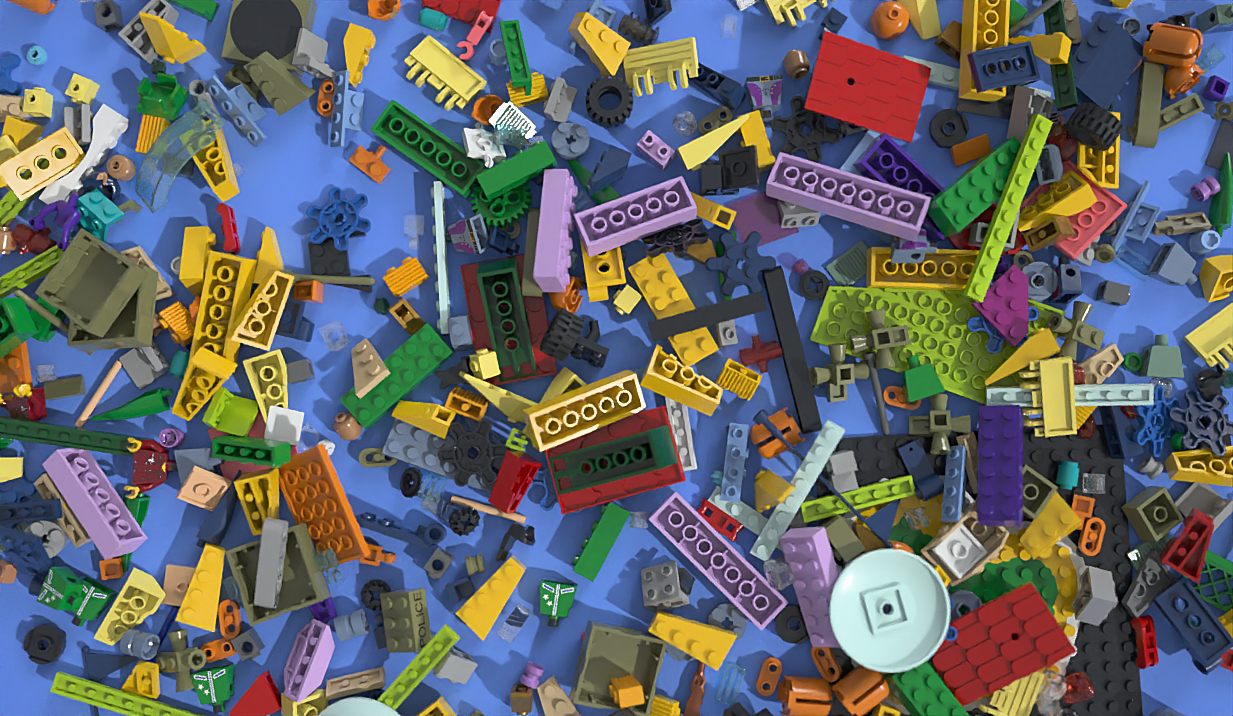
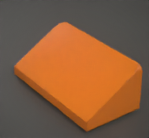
M987 134L960 143L949 149L955 167L981 158L991 151Z

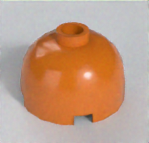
M886 1L874 9L869 25L872 33L877 38L892 41L898 39L905 32L908 26L909 15L907 9L897 1Z
M1196 63L1186 68L1169 65L1165 69L1166 73L1163 76V89L1170 99H1176L1175 95L1182 92L1183 95L1200 81L1198 78L1200 74L1204 76L1205 73Z
M569 276L570 281L569 285H566V292H548L552 306L557 311L564 308L575 314L582 301L583 296H579L580 289L583 290V282L580 278Z

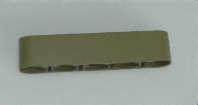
M1143 61L1141 64L1132 146L1154 149L1156 146L1159 131L1164 64Z
M529 207L522 295L542 297L543 291L533 277L541 208Z

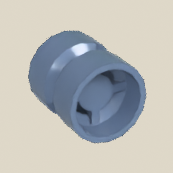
M363 609L352 612L350 616L347 614L338 616L334 620L335 630L341 642L353 639L354 635L359 637L368 634L370 631L369 621Z
M137 629L126 631L120 641L122 653L144 660L152 659L157 654L160 646V639L157 635Z

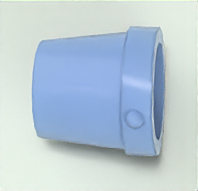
M499 38L492 41L489 56L492 64L504 67L508 64L503 41Z
M1213 230L1194 232L1187 240L1189 251L1198 256L1210 253L1220 244V236Z

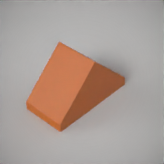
M318 281L296 282L293 288V299L307 303H323L324 284Z

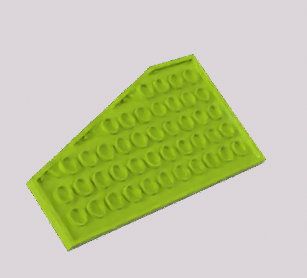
M829 286L809 341L825 347L833 343H847V355L867 362L866 359H863L862 354L871 352L870 348L853 354L849 336L868 335L867 332L872 331L865 312L885 309V328L907 325L911 343L889 348L896 366L885 369L900 374L902 371L909 369L906 358L918 355L921 365L932 364L945 391L986 405L987 386L985 381L1019 349L1016 345L1012 347L1005 340L998 353L992 354L988 352L986 348L989 340L987 332L983 330L972 332L967 327V322L970 318L981 315L971 306L974 300L962 295L964 290ZM1028 299V307L1037 308L1039 316L1034 321H1028L1027 336L1029 338L1034 336L1032 332L1042 327L1046 330L1047 320L1053 313H1060L1064 317L1066 312ZM1051 331L1056 340L1059 332ZM1029 366L1020 371L1029 370ZM1017 371L989 386H1020L1022 382L1038 380V376L1022 378L1019 377L1020 371ZM1023 414L1024 420L1029 418V415Z

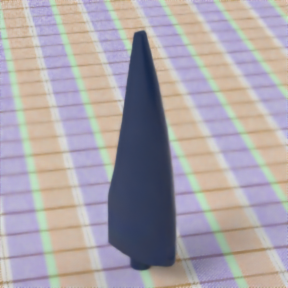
M241 470L238 471L226 494L206 518L196 536L199 538L197 542L199 547L203 548L206 542L214 545L222 543L237 503L238 493L234 481L241 476Z

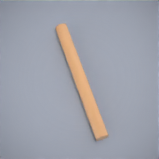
M118 359L83 410L75 426L83 427L122 367V363Z
M452 495L450 503L464 507H473L478 511L524 524L526 516L516 513L505 514L496 507Z

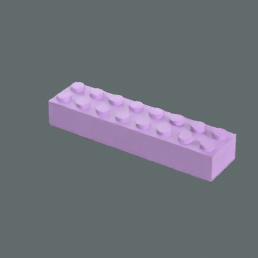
M782 152L779 153L766 183L767 196L916 242L931 197Z
M675 490L648 517L761 631L789 603Z

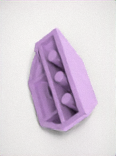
M312 619L297 634L284 668V695L296 702H301L322 683L335 649L329 625Z

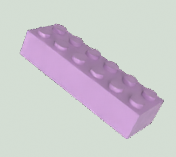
M568 169L544 170L533 276L543 292H566V285H569L570 281L568 267H571V256L569 251L573 248L571 232H574L575 225L572 219L573 214H576L574 198L578 195L577 185H574L573 176H570Z
M680 176L574 214V220L588 257L696 219L697 206L683 177Z
M75 448L56 450L42 464L104 559L132 553L148 539L89 450Z
M792 528L782 535L779 540L812 647L842 648L833 633L829 616L830 596L839 574L825 528Z

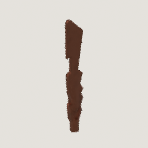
M699 660L697 670L689 688L691 695L687 700L683 716H700L699 708L703 704L702 698L705 695L703 686L706 683L704 676L706 664Z

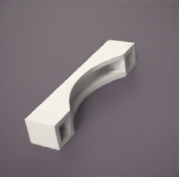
M103 103L93 118L92 141L84 159L68 175L48 184L39 199L46 204H50L58 200L68 202L72 192L79 196L82 195L85 187L81 179L87 177L92 172H96L100 164L105 162L109 151L116 146L120 135L127 130L130 120Z

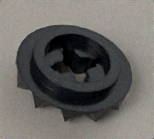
M818 270L804 273L798 284L800 293L804 298L811 301L822 299L829 287L827 276ZM811 280H813L814 283H816V282H817V283L821 282V283L816 287V289H817L816 291H815L813 288H812V289H810V288L807 289V287H809V285H811V282H810Z
M409 467L404 471L400 481V489L403 496L413 498V496H418V491L422 490L421 484L423 481L421 479L423 474L420 473V469Z
M462 507L452 515L450 527L459 536H468L470 532H475L474 529L476 526H479L478 521L481 518L473 507ZM467 519L470 521V523H465V525L462 523Z
M374 579L363 586L360 593L361 602L364 603L366 608L373 611L382 610L381 599L376 598L371 601L373 597L371 591L376 592L381 589L379 597L380 594L391 591L390 586L385 581Z

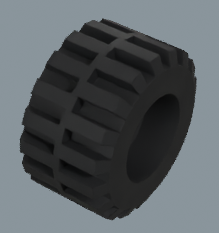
M604 75V79L599 77L596 79V83L592 82L590 84V89L588 88L586 91L585 101L588 115L592 117L594 123L598 122L601 127L603 125H607V128H611V125L618 127L619 123H625L626 118L630 117L633 109V93L629 89V84L627 82L623 83L624 79L619 78L617 80L614 75H612V78ZM612 93L620 98L621 103L614 110H605L598 104L600 97L604 94Z
M1086 102L1079 104L1065 124L1067 131L1074 139L1091 149L1108 151L1123 130V125L1114 114L1101 106Z
M564 308L559 310L543 336L540 351L560 362L565 360L582 332L584 319Z

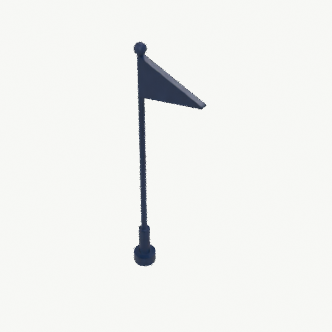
M764 409L759 411L752 420L757 425L762 424L803 462L804 457L782 436L783 433L767 418L769 414ZM819 474L818 478L885 544V548L892 549L893 544L888 542V538L900 499L892 501L865 519Z
M87 645L81 649L85 655L88 678L93 682L139 659L135 656L88 653L90 647ZM93 705L95 716H99L98 706Z

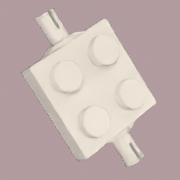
M479 122L475 124L476 129L463 128L462 138L467 157L483 159L486 167H492L493 162L506 159L500 134L485 131L483 124Z

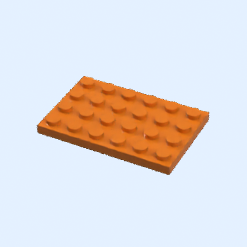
M324 444L292 456L291 462L282 464V467H279L280 488L296 525L306 523L322 570L363 558L370 554Z

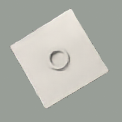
M963 524L958 526L941 543L930 548L958 579L988 553Z

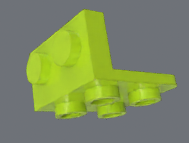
M220 387L213 394L212 401L205 411L202 421L213 430L246 437L260 407L257 401L234 396L226 388Z

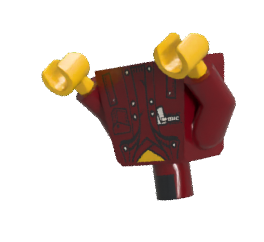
M19 384L13 389L14 394L6 395L4 399H2L0 393V407L7 410L11 418L36 422L47 418L43 387L31 389L27 384Z
M132 437L127 439L133 443L132 446H126V448L134 452L132 485H135V487L125 486L124 490H132L125 497L133 499L137 494L150 491L167 480L169 471L178 472L176 460H169L170 451L154 439H139L138 441Z

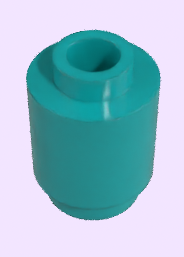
M425 8L424 11H420L418 21L421 22L422 27L439 32L440 30H445L448 17L444 16L442 12Z
M176 350V353L173 354L169 368L172 377L184 379L188 368L189 352Z
M1061 462L1056 481L1057 484H1060V488L1072 490L1073 486L1077 487L1080 469L1078 468V463Z

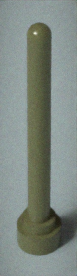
M283 270L282 272L294 276L292 285L296 284V282L305 281L373 285L375 283V279L372 277L296 274L292 270Z
M17 289L14 291V296L22 297L26 305L66 334L69 333V325L21 290ZM94 351L84 352H86L88 355H91Z

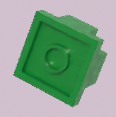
M158 72L156 75L158 83L153 81L150 83L149 79L144 77L137 87L140 99L136 106L137 112L175 121L190 95L189 90L182 88V85H178L177 78L174 75Z

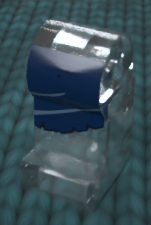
M433 490L429 491L420 505L423 509L439 516L448 523H450L452 515L459 509Z
M518 603L498 630L497 635L511 644L531 614V611Z

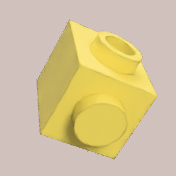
M74 73L65 94L70 96L71 101L78 105L84 103L91 106L100 85Z
M34 87L33 90L25 89L23 112L32 117L51 118L53 95L47 93L46 89Z
M627 284L622 291L619 289L613 296L615 300L613 305L616 306L614 310L622 316L624 314L629 316L642 299V295Z
M487 348L476 350V354L470 355V368L475 378L484 380L500 374L495 351H488Z

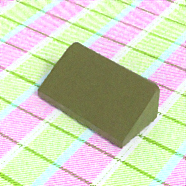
M236 65L224 75L226 86L233 89L242 84L255 101H259L263 93L246 70Z
M84 376L44 382L45 401L86 395Z

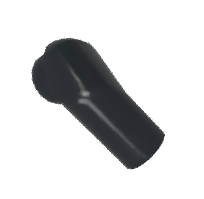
M598 320L589 321L590 333L583 338L595 343L600 339Z

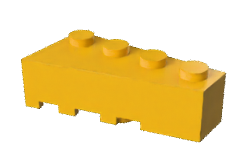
M214 118L180 137L211 189L223 203L240 193L223 129Z
M269 269L225 337L269 351L294 276Z
M657 344L649 357L640 386L711 416L719 405L723 389L705 376H699L694 373L693 368L689 365L684 366L676 360L677 357L672 354L668 355Z
M200 347L190 360L171 413L190 421L229 378L237 364Z
M1233 446L1226 447V453L1222 456L1211 454L1209 449L1172 452L1164 461L1170 480L1233 487Z
M206 542L175 621L212 632L215 631L226 548Z
M514 555L456 612L482 641L486 638L526 570V567Z
M660 610L656 611L648 626L649 632L717 671L737 637L734 631L721 629Z

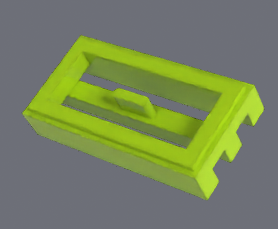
M512 428L505 446L524 452L525 448L522 446L523 444H528V441L525 440L527 436L521 430ZM515 433L522 435L521 439L514 437ZM512 440L519 442L518 445L512 444Z

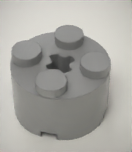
M57 519L34 521L24 531L40 537L50 558L57 555L70 541Z

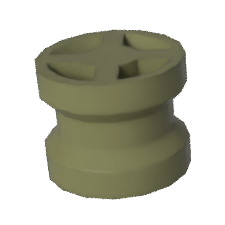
M478 553L473 557L470 555L466 556V566L469 575H473L478 571L481 573L485 572V562L482 553Z

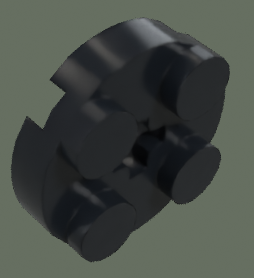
M953 109L940 111L929 123L930 137L936 146L940 148H951L962 143L969 130L966 117L962 113L955 112ZM945 124H948L949 127H953L951 133L945 131Z
M787 605L775 617V630L783 641L791 644H802L810 638L800 605ZM791 620H799L797 629L789 627Z
M43 624L35 627L27 633L24 639V650L27 651L28 658L37 664H47L58 660L66 647L65 631L53 624ZM47 640L49 646L44 649L41 641Z

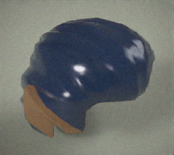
M92 172L87 177L81 179L88 193L97 188L110 201L120 196L121 188L117 179L112 178L106 172Z

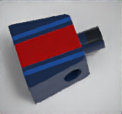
M1067 256L1058 257V266L1053 269L1058 277V286L1055 292L1049 296V303L1068 304L1082 294L1080 267L1078 265H1071L1070 259Z

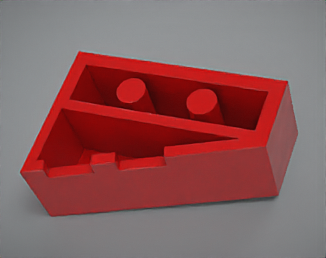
M507 450L488 502L505 514H514L542 463L525 452Z
M1193 507L1161 551V562L1199 583L1202 566H1204L1206 552L1209 548L1215 526L1213 519Z

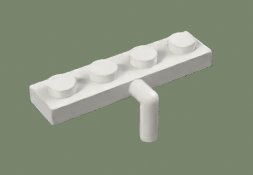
M665 397L668 417L683 471L697 469L688 408L686 405Z

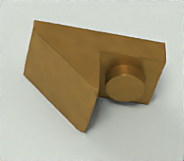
M404 297L388 308V311L411 337L426 324L413 309L411 303Z

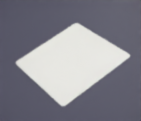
M271 405L264 439L290 442L291 445L298 446L304 412Z

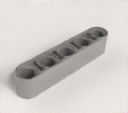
M267 517L263 524L254 605L276 609L279 603L288 534L287 521Z

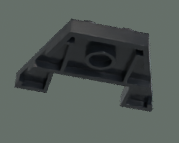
M355 231L350 234L349 238L364 237L366 233ZM327 238L320 244L308 243L312 275L351 277L348 249L345 251L337 250L334 246L333 238ZM368 274L352 277H371V275ZM325 283L355 290H361L365 292H373L372 285Z

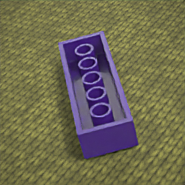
M886 133L877 136L853 163V166L868 179L928 196L931 199L944 189ZM927 212L921 228L926 230V235L933 241H943L946 237Z
M1020 405L979 406L977 521L981 526L1023 527V414Z

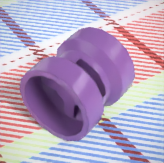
M1207 176L1201 183L1193 185L1190 191L1197 201L1203 202L1209 198V195L1218 193L1220 185L1215 178Z
M166 428L159 434V442L164 447H179L185 441L184 432L178 428Z
M527 662L525 666L526 671L521 675L519 681L530 688L536 689L539 684L538 679L543 675L545 669L536 663Z

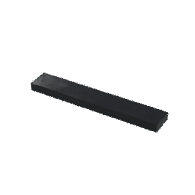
M762 291L651 321L648 322L654 342L766 311L767 309Z

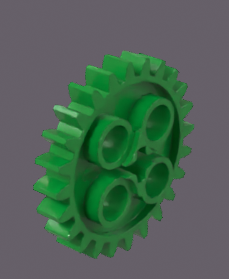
M479 181V188H473L475 193L471 194L472 200L470 201L472 211L475 215L481 213L483 221L488 227L494 224V227L502 225L503 229H505L508 223L513 227V221L520 223L519 217L526 218L524 212H530L528 206L532 205L531 199L533 197L527 182L490 201L486 200L487 197Z

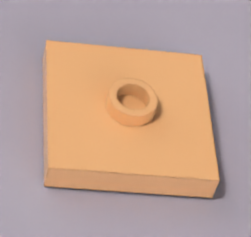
M194 465L178 491L176 498L212 512L228 490L232 480Z
M171 564L166 566L163 587L166 595L161 604L181 606L196 567Z

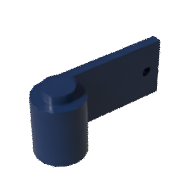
M915 439L897 448L908 474L912 475L915 496L918 500L926 502L944 493V484L940 477L934 473L919 439Z

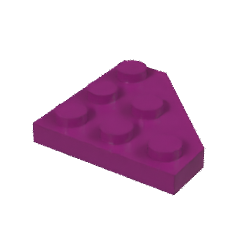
M1015 264L1011 265L987 289L982 303L974 301L971 304L1012 347L1028 334V277Z

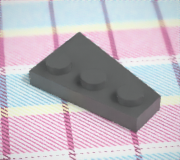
M1150 549L1122 600V604L1131 617L1138 618L1153 603V597L1176 581L1167 566L1161 562L1156 550Z

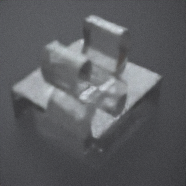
M925 507L910 509L903 513L912 531L926 528L930 525V516L926 517L924 513Z

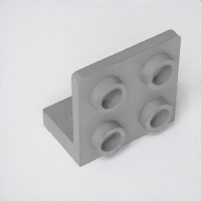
M300 28L292 65L318 79H334L336 73L329 68L328 64L324 63L328 42L305 28Z
M153 338L151 347L133 348L119 358V361L138 389L145 388L168 372L170 368V363Z
M1192 482L1174 501L1179 512L1185 517L1188 516L1193 507L1210 516L1215 525L1213 532L1233 512V500L1223 499L1208 484Z
M675 560L641 570L643 600L646 608L656 613L657 610L664 611L689 604V596L680 590L678 568Z

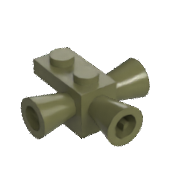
M1074 301L1072 319H1066L1060 313H1053L1048 318L1046 323L1047 329L1059 332L1057 338L1064 340L1060 348L1061 350L1057 353L1056 357L1070 356L1072 362H1076L1077 344L1084 345L1092 350H1100L1105 332L1084 323L1094 306L1085 302Z
M885 309L865 312L872 331L867 332L868 335L849 336L852 353L855 354L868 348L871 351L877 350L876 370L896 366L889 348L911 344L907 325L885 328Z
M847 343L828 344L832 363H825V368H809L808 378L811 385L815 386L826 382L827 402L848 400L847 384L855 383L854 378L867 379L869 376V367L866 361L863 360L854 364L844 362Z
M935 394L928 397L932 410L929 412V416H909V436H933L930 453L946 455L951 453L947 440L950 431L970 434L971 420L970 415L950 418V411H946L948 396L945 394Z
M187 628L167 632L173 651L158 652L155 664H159V673L177 672L176 692L191 690L195 687L191 679L190 669H201L206 663V654L199 650L198 646L186 647Z

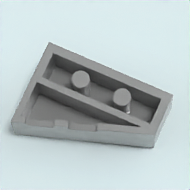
M151 0L141 10V12L158 16L173 26L180 14L166 0ZM138 13L118 35L152 66H155L159 55L156 53Z
M1016 86L1007 139L1015 136L1019 143L1022 144L1033 114H1040L1049 120L1056 104L1055 100L1036 89Z

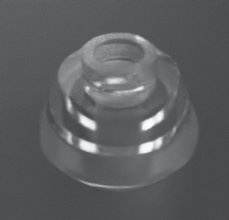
M689 111L676 114L672 120L674 131L681 136H691L697 130L695 115Z

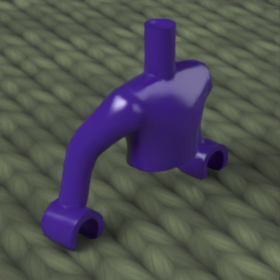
M73 192L68 202L58 200L41 208L35 218L31 217L29 219V224L34 226V229L42 230L45 227V221L43 220L45 216L57 211L54 223L62 228L61 241L57 243V247L62 249V252H65L71 243L68 242L71 229L81 219L80 212L74 208L79 195Z

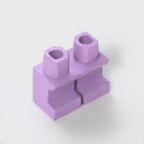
M650 130L636 144V150L648 160L650 159L662 171L675 158V151Z

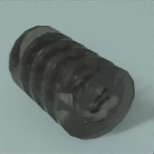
M633 11L628 15L625 14L618 26V32L624 29L623 34L625 36L630 33V38L634 39L637 37V42L643 41V46L654 45L659 36L660 26L653 29L652 22L646 26L647 19L639 22L640 15L634 19Z

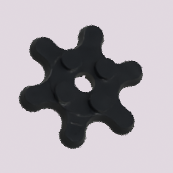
M795 96L790 102L793 110L792 115L789 118L777 116L771 122L774 130L784 132L787 137L786 142L780 147V152L792 155L796 150H803L806 152L809 161L819 163L822 158L819 149L821 143H837L841 139V133L836 129L827 127L825 122L827 116L805 110L804 99L801 96ZM808 126L811 133L808 136L800 132L801 127Z
M698 218L686 224H680L641 238L644 244H653L645 249L649 258H655L667 252H672L676 258H682L686 256L690 245L708 242L709 234L708 232H697L703 226V220Z
M486 419L480 420L473 432L466 431L460 422H453L449 427V431L454 437V445L451 448H443L438 452V459L441 462H453L457 466L454 482L459 487L467 485L470 476L474 474L479 475L483 482L488 485L493 484L497 479L496 473L491 468V463L495 458H504L508 447L505 444H493L490 442L488 435L492 425ZM472 447L476 448L479 452L476 458H472L469 454V450Z

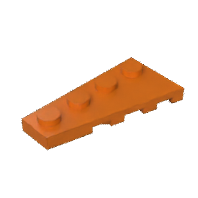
M26 341L0 359L1 394L12 393L13 389L19 384H27L33 389Z

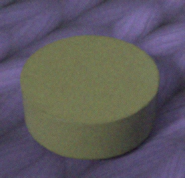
M1101 244L1096 247L1094 257L1101 263H1109L1114 259L1116 251L1109 244Z

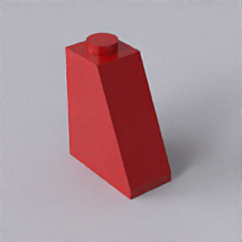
M269 670L259 675L229 712L230 716H268L281 709V694Z

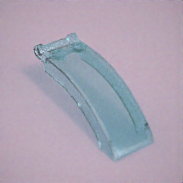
M205 99L200 100L197 107L186 112L165 129L152 144L143 159L136 179L135 192L152 213L168 203L167 195L180 169L199 150L217 138L214 132L225 124V119L221 115H217L211 108L210 103ZM205 113L212 120L209 124L201 117Z

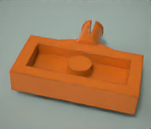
M381 144L375 153L369 152L359 145L349 159L351 163L379 184H381L391 170L381 159V156L387 150Z

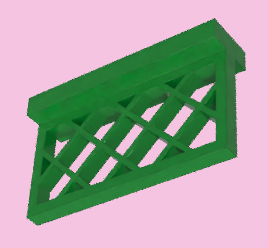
M1207 549L1204 562L1205 569L1201 570V574L1207 572L1209 581L1201 584L1195 582L1196 585L1193 588L1197 589V593L1204 601L1228 612L1231 610L1230 607L1233 609V588H1230L1228 581L1233 579V562ZM1220 569L1223 577L1213 580L1211 571ZM1224 581L1227 590L1217 593L1215 584ZM1211 585L1213 594L1204 596L1201 588ZM1228 594L1231 603L1220 604L1219 597Z

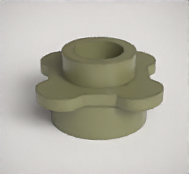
M1217 102L1214 118L1216 120H1233V102Z

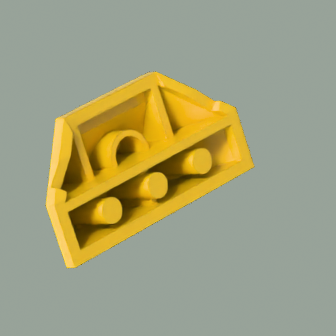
M1111 112L1120 120V113ZM1120 135L1108 151L1094 150L1078 142L1077 168L1098 187L1119 188Z

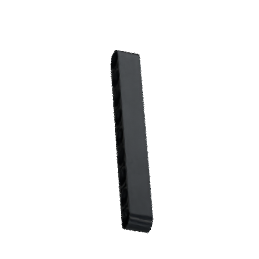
M778 265L772 270H762V277L800 429L804 435L821 431L822 423L813 387L808 378V367L783 268L781 265Z

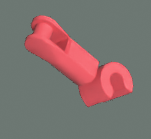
M485 11L480 13L465 38L467 42L462 41L457 44L461 49L467 48V53L459 56L464 61H470L474 58L475 49L473 45L476 46L494 19V17L486 15ZM481 21L486 23L483 28L479 26Z

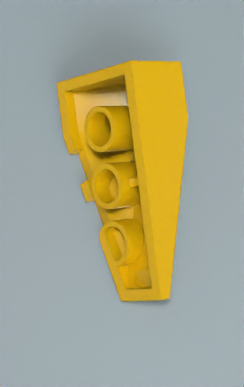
M1070 170L1063 175L1061 180L1052 182L1050 184L1051 189L1045 194L1041 193L1034 205L1027 206L1019 214L1017 229L1022 232L1037 227L1054 216H1070L1091 207L1098 200L1089 184Z
M1219 255L1204 259L1199 272V278L1205 300L1208 303L1225 299L1233 291V255Z

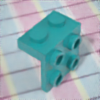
M97 188L77 200L76 209L80 212L81 219L76 225L106 243L108 227L123 219L124 213Z

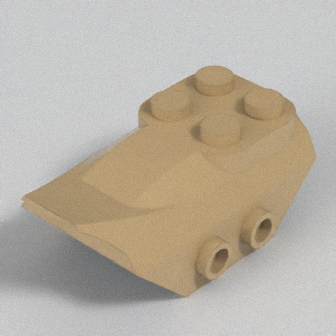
M976 498L961 512L960 521L951 522L948 526L944 525L938 530V535L921 550V559L926 561L931 567L939 565L950 578L949 584L954 586L974 574H979L989 560H994L999 555L998 552L1002 549L1009 532L1003 526H981L977 521ZM963 524L988 553L958 579L930 548L941 543L958 526Z

